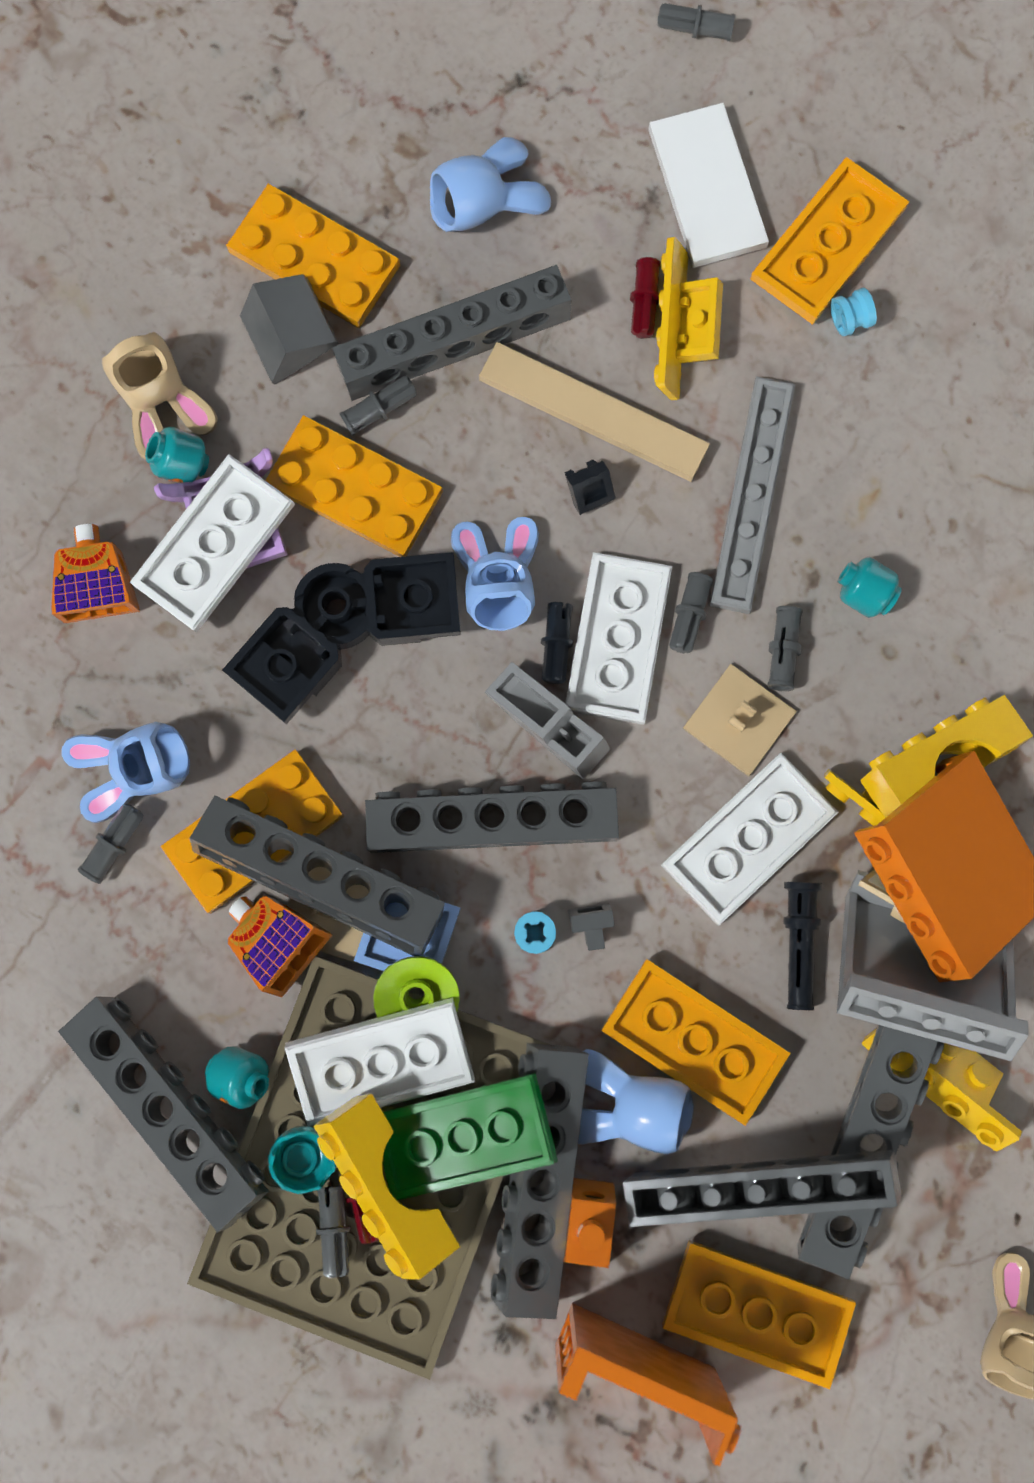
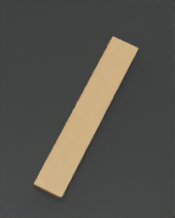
M498 342L495 344L479 375V381L692 482L710 443Z

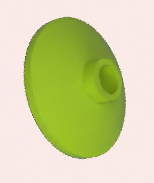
M422 956L406 957L391 964L380 975L374 989V1009L379 1018L453 998L457 1012L460 1001L459 988L452 973L440 962ZM413 988H421L425 994L420 999H413L408 993Z

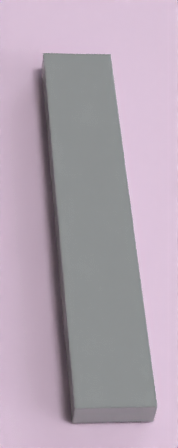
M757 376L754 381L710 601L711 607L745 614L751 612L795 384Z

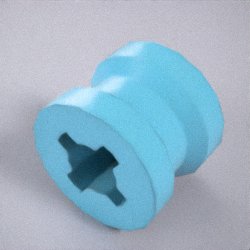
M866 288L854 290L852 296L847 298L838 296L831 300L832 319L840 335L848 336L853 334L855 328H869L876 324L877 313L875 304Z
M533 911L524 914L515 925L514 936L522 950L532 954H539L552 946L556 938V928L549 916L542 912Z

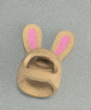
M156 332L127 338L118 343L109 354L102 358L103 369L108 379L132 410L134 442L141 458L145 459L146 447L151 436L155 432L163 430L155 406L165 401L169 402L176 414L193 433L207 435L216 428L218 417L214 409L183 384L169 347L163 337Z
M1003 1253L997 1257L992 1271L998 1313L986 1337L980 1364L984 1378L993 1385L1017 1396L1034 1400V1315L1026 1311L1030 1267L1022 1256L1016 1253Z

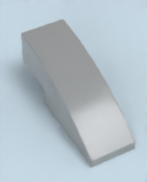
M513 662L485 691L522 728L582 779L591 772L610 750L604 737L578 718L569 706Z

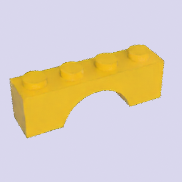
M1003 695L990 703L984 697L965 709L964 711L967 716L958 720L955 715H952L933 727L936 732L935 734L926 738L924 733L921 732L901 745L904 750L894 756L891 750L872 760L869 763L872 770L860 781L884 818L935 777V766L940 755H961L975 751L983 767H986L1032 738L1033 734L1007 697Z
M372 1093L352 1098L313 1125L319 1135L317 1138L319 1148L329 1160H333L341 1173L339 1180L342 1188L349 1197L356 1199L364 1213L362 1215L364 1226L373 1237L379 1239L386 1251L384 1254L385 1262L396 1276L401 1277V1279L420 1280L460 1248L439 1209L411 1210L396 1201L389 1192L383 1177L382 1160L385 1147L394 1131Z

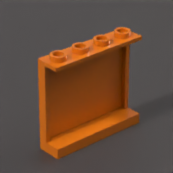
M975 751L943 759L935 766L938 775L875 826L859 829L854 833L939 983L972 979L1034 918V856Z
M571 1304L555 1344L558 1393L576 1401L587 1373L590 1372L697 1421L713 1464L720 1466L725 1453H733L739 1440L741 1426L737 1424L738 1417L715 1367L576 1304Z

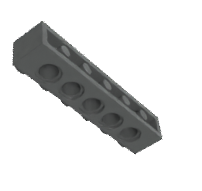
M554 265L332 347L351 401L369 395L368 392L371 390L373 393L378 392L403 376L413 379L491 350L497 342L504 345L569 321L571 318L572 299L558 265Z
M602 781L582 783V790H565V784L554 783L540 785V792H524V786L519 785L499 787V794H483V788L478 787L458 789L457 796H442L441 790L436 789L417 791L416 798H400V792L395 791L375 793L376 799L365 800L367 851L370 853L614 842L619 839L616 788H607L606 782ZM572 802L582 804L587 812L586 819L577 824L568 822L563 815V809L567 804ZM531 804L541 806L546 814L544 821L536 826L528 825L521 817L523 809ZM490 806H496L504 813L503 822L494 828L486 827L480 821L482 811ZM449 808H455L462 813L461 824L452 830L441 827L439 822L442 812ZM408 810H414L421 817L419 826L410 832L401 830L399 827L401 814Z
M214 795L190 836L194 853L412 956H423L443 915L445 903L439 900L440 897L435 892L421 886L414 889L401 883V878L387 869L380 868L376 871L363 865L361 858L351 852L341 851L337 853L325 847L326 844L312 834L303 833L301 836L290 831L283 821L274 816L266 815L265 818L250 812V808L240 800L229 797L226 801ZM241 832H249L255 836L247 844H237L233 841V838ZM280 849L288 850L293 854L286 862H276L270 858L275 851ZM316 867H324L331 872L327 879L321 881L312 879L308 874ZM353 885H362L368 889L369 894L364 898L355 899L350 897L346 891ZM397 902L403 904L408 912L401 917H393L385 911V907L390 903Z
M96 996L58 1031L59 1034L217 1233L232 1227L269 1192L263 1184L265 1181L264 1174L252 1161L248 1160L246 1162L236 1150L238 1143L233 1135L225 1128H218L208 1116L211 1114V1110L207 1103L196 1094L191 1095L182 1084L185 1079L181 1071L171 1062L167 1061L165 1063L156 1051L158 1044L147 1031L139 1030L130 1018L133 1014L129 1007L117 997ZM114 1032L120 1039V1046L115 1054L109 1048V1039ZM140 1064L146 1071V1080L142 1086H139L134 1078L135 1070ZM165 1097L169 1098L173 1105V1111L169 1119H166L160 1110L161 1102ZM191 1129L198 1134L200 1139V1145L196 1152L191 1151L186 1142L187 1135ZM217 1163L221 1164L227 1172V1180L223 1186L217 1184L213 1177V1169Z
M878 1025L831 1155L874 1152L862 1149L860 1143L865 1136L877 1134L884 1140L882 1146L876 1151L894 1150L896 1156L899 1145L906 1146L909 1142L914 1122L909 1120L914 1105L921 1106L926 1097L929 1081L924 1078L930 1063L934 1065L938 1063L944 1043ZM899 1052H908L913 1055V1063L905 1071L894 1070L890 1065L893 1056ZM884 1093H892L898 1096L897 1106L890 1111H881L875 1107L877 1098ZM883 1208L808 1214L797 1244L798 1258L841 1277L850 1279L854 1266L861 1268L868 1250V1243L864 1241L869 1226L874 1228L877 1226ZM838 1216H847L853 1220L852 1226L846 1231L834 1230L830 1224Z
M527 1043L526 1054H522L519 1060V1077L536 1073L540 1091H542L547 1083L552 1081L555 1083L553 1096L543 1101L558 1162L510 1174L509 1185H505L503 1189L502 1209L506 1214L504 1229H500L497 1234L496 1250L497 1255L500 1257L498 1273H495L492 1277L491 1298L505 1317L557 1318L589 1057L588 1053L576 1047ZM539 1170H544L545 1176L541 1184L536 1187H530L532 1175ZM534 1214H539V1222L532 1230L524 1231L527 1219ZM533 1258L534 1264L531 1270L525 1274H519L521 1264L527 1259Z
M894 1150L635 1172L623 1182L629 1227L898 1207L902 1196Z

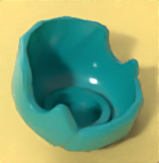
M295 1126L281 1134L271 1147L268 1156L271 1177L281 1189L298 1195L320 1190L332 1173L336 1171L334 1161L329 1160L319 1148L317 1142L319 1135L315 1128Z

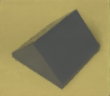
M301 274L253 283L240 317L273 384L279 383L339 344L307 276Z

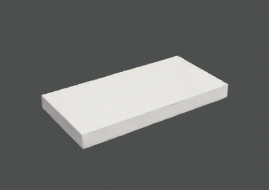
M724 103L649 122L648 130L692 268L767 248L769 240Z
M228 454L129 583L197 633L292 510L295 503Z
M593 552L565 703L573 712L645 724L672 566Z
M780 753L665 860L661 866L719 926L839 812Z
M453 998L285 1043L286 1055L307 1126L310 1127L356 1096L372 1093L381 1108L475 1082Z

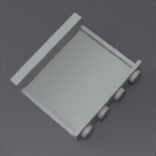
M858 870L845 897L837 1013L1012 1061L1029 1036L1028 1021L1016 1018L1013 939L972 979L939 983L914 937L909 932L907 925L890 916L894 905L860 887V880L869 873Z

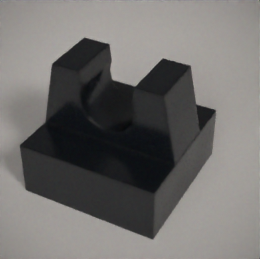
M590 460L586 462L587 468L576 473L572 469L564 472L574 507L580 515L616 499L610 472L603 460L598 463L595 460Z

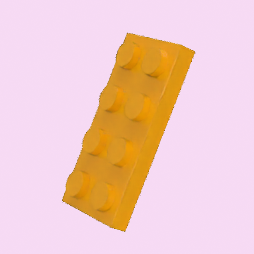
M846 157L755 268L750 280L813 325L831 303L832 298L836 297L905 211L909 201Z
M269 183L226 245L230 254L273 279L304 274L307 276L320 305L358 328L361 327L401 266L400 260L396 256Z
M304 415L265 480L297 504L399 557L409 554L443 493L441 486Z
M296 749L229 796L245 803L250 808V812L265 818L266 815H270L280 819L288 826V830L301 836L303 833H309L317 837L344 817L341 810ZM200 817L160 847L205 911L211 914L255 881L193 852L190 836L202 818ZM241 832L233 838V841L237 844H247L255 836L249 832ZM280 849L275 851L270 858L276 862H283L292 853L288 850Z
M645 959L601 1028L602 1032L673 1079L683 1082L690 1090L744 1126L749 1122L790 1055V1052L648 959Z
M689 1240L665 1312L662 1327L673 1333L830 1389L856 1302L851 1298Z

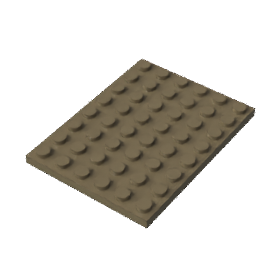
M315 956L310 964L269 1070L268 1090L257 1101L238 1151L246 1162L248 1160L252 1161L265 1176L263 1184L269 1192L232 1227L217 1233L210 1224L187 1284L430 1380L503 1176L398 1200L401 1205L411 1210L439 1209L460 1245V1248L420 1280L401 1279V1277L396 1276L385 1262L384 1254L386 1251L380 1241L368 1244L360 1242L352 1202L347 1203L346 1198H349V1196L345 1192L346 1223L351 1226V1231L347 1232L350 1271L348 1275L338 1278L324 1276L321 1235L316 1234V1229L320 1228L317 1190L299 1195L283 1190L271 1177L268 1156L277 1138L295 1126H307L286 1055L285 1043L378 1018L373 1003L374 989L378 979ZM409 991L408 993L409 996L413 999H420L423 997L411 991ZM458 1010L457 1015L475 1082L381 1107V1110L384 1112L519 1078V1060L522 1054H526L527 1043L550 1044ZM382 1163L383 1177L385 1184L388 1188L385 1171ZM337 1166L336 1171L332 1173L323 1187L341 1185L339 1180L341 1173Z

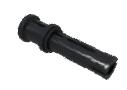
M784 882V888L788 890V916L783 918V924H785V928H790L787 1009L814 1010L815 930H819V926H821V919L817 917L818 891L822 890V883Z

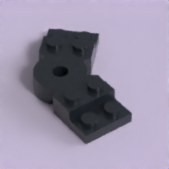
M454 553L372 559L366 565L362 574L342 563H328L312 569L297 585L294 595V608H276L222 671L287 725L312 695L317 696L342 667V649L356 646L368 636L379 645L387 646L421 643V639L461 635ZM343 599L346 601V607L341 613L331 615L326 612L330 601Z

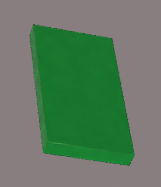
M536 1073L383 1112L394 1132L385 1147L382 1163L389 1192L396 1201L558 1162Z

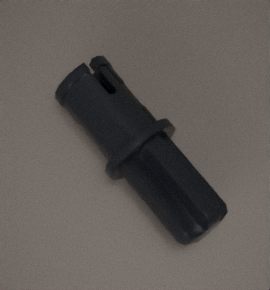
M550 602L547 604L546 634L541 639V644L545 646L542 679L549 684H563L566 681L568 649L573 646V641L570 639L573 605L566 603L565 608H563V602Z

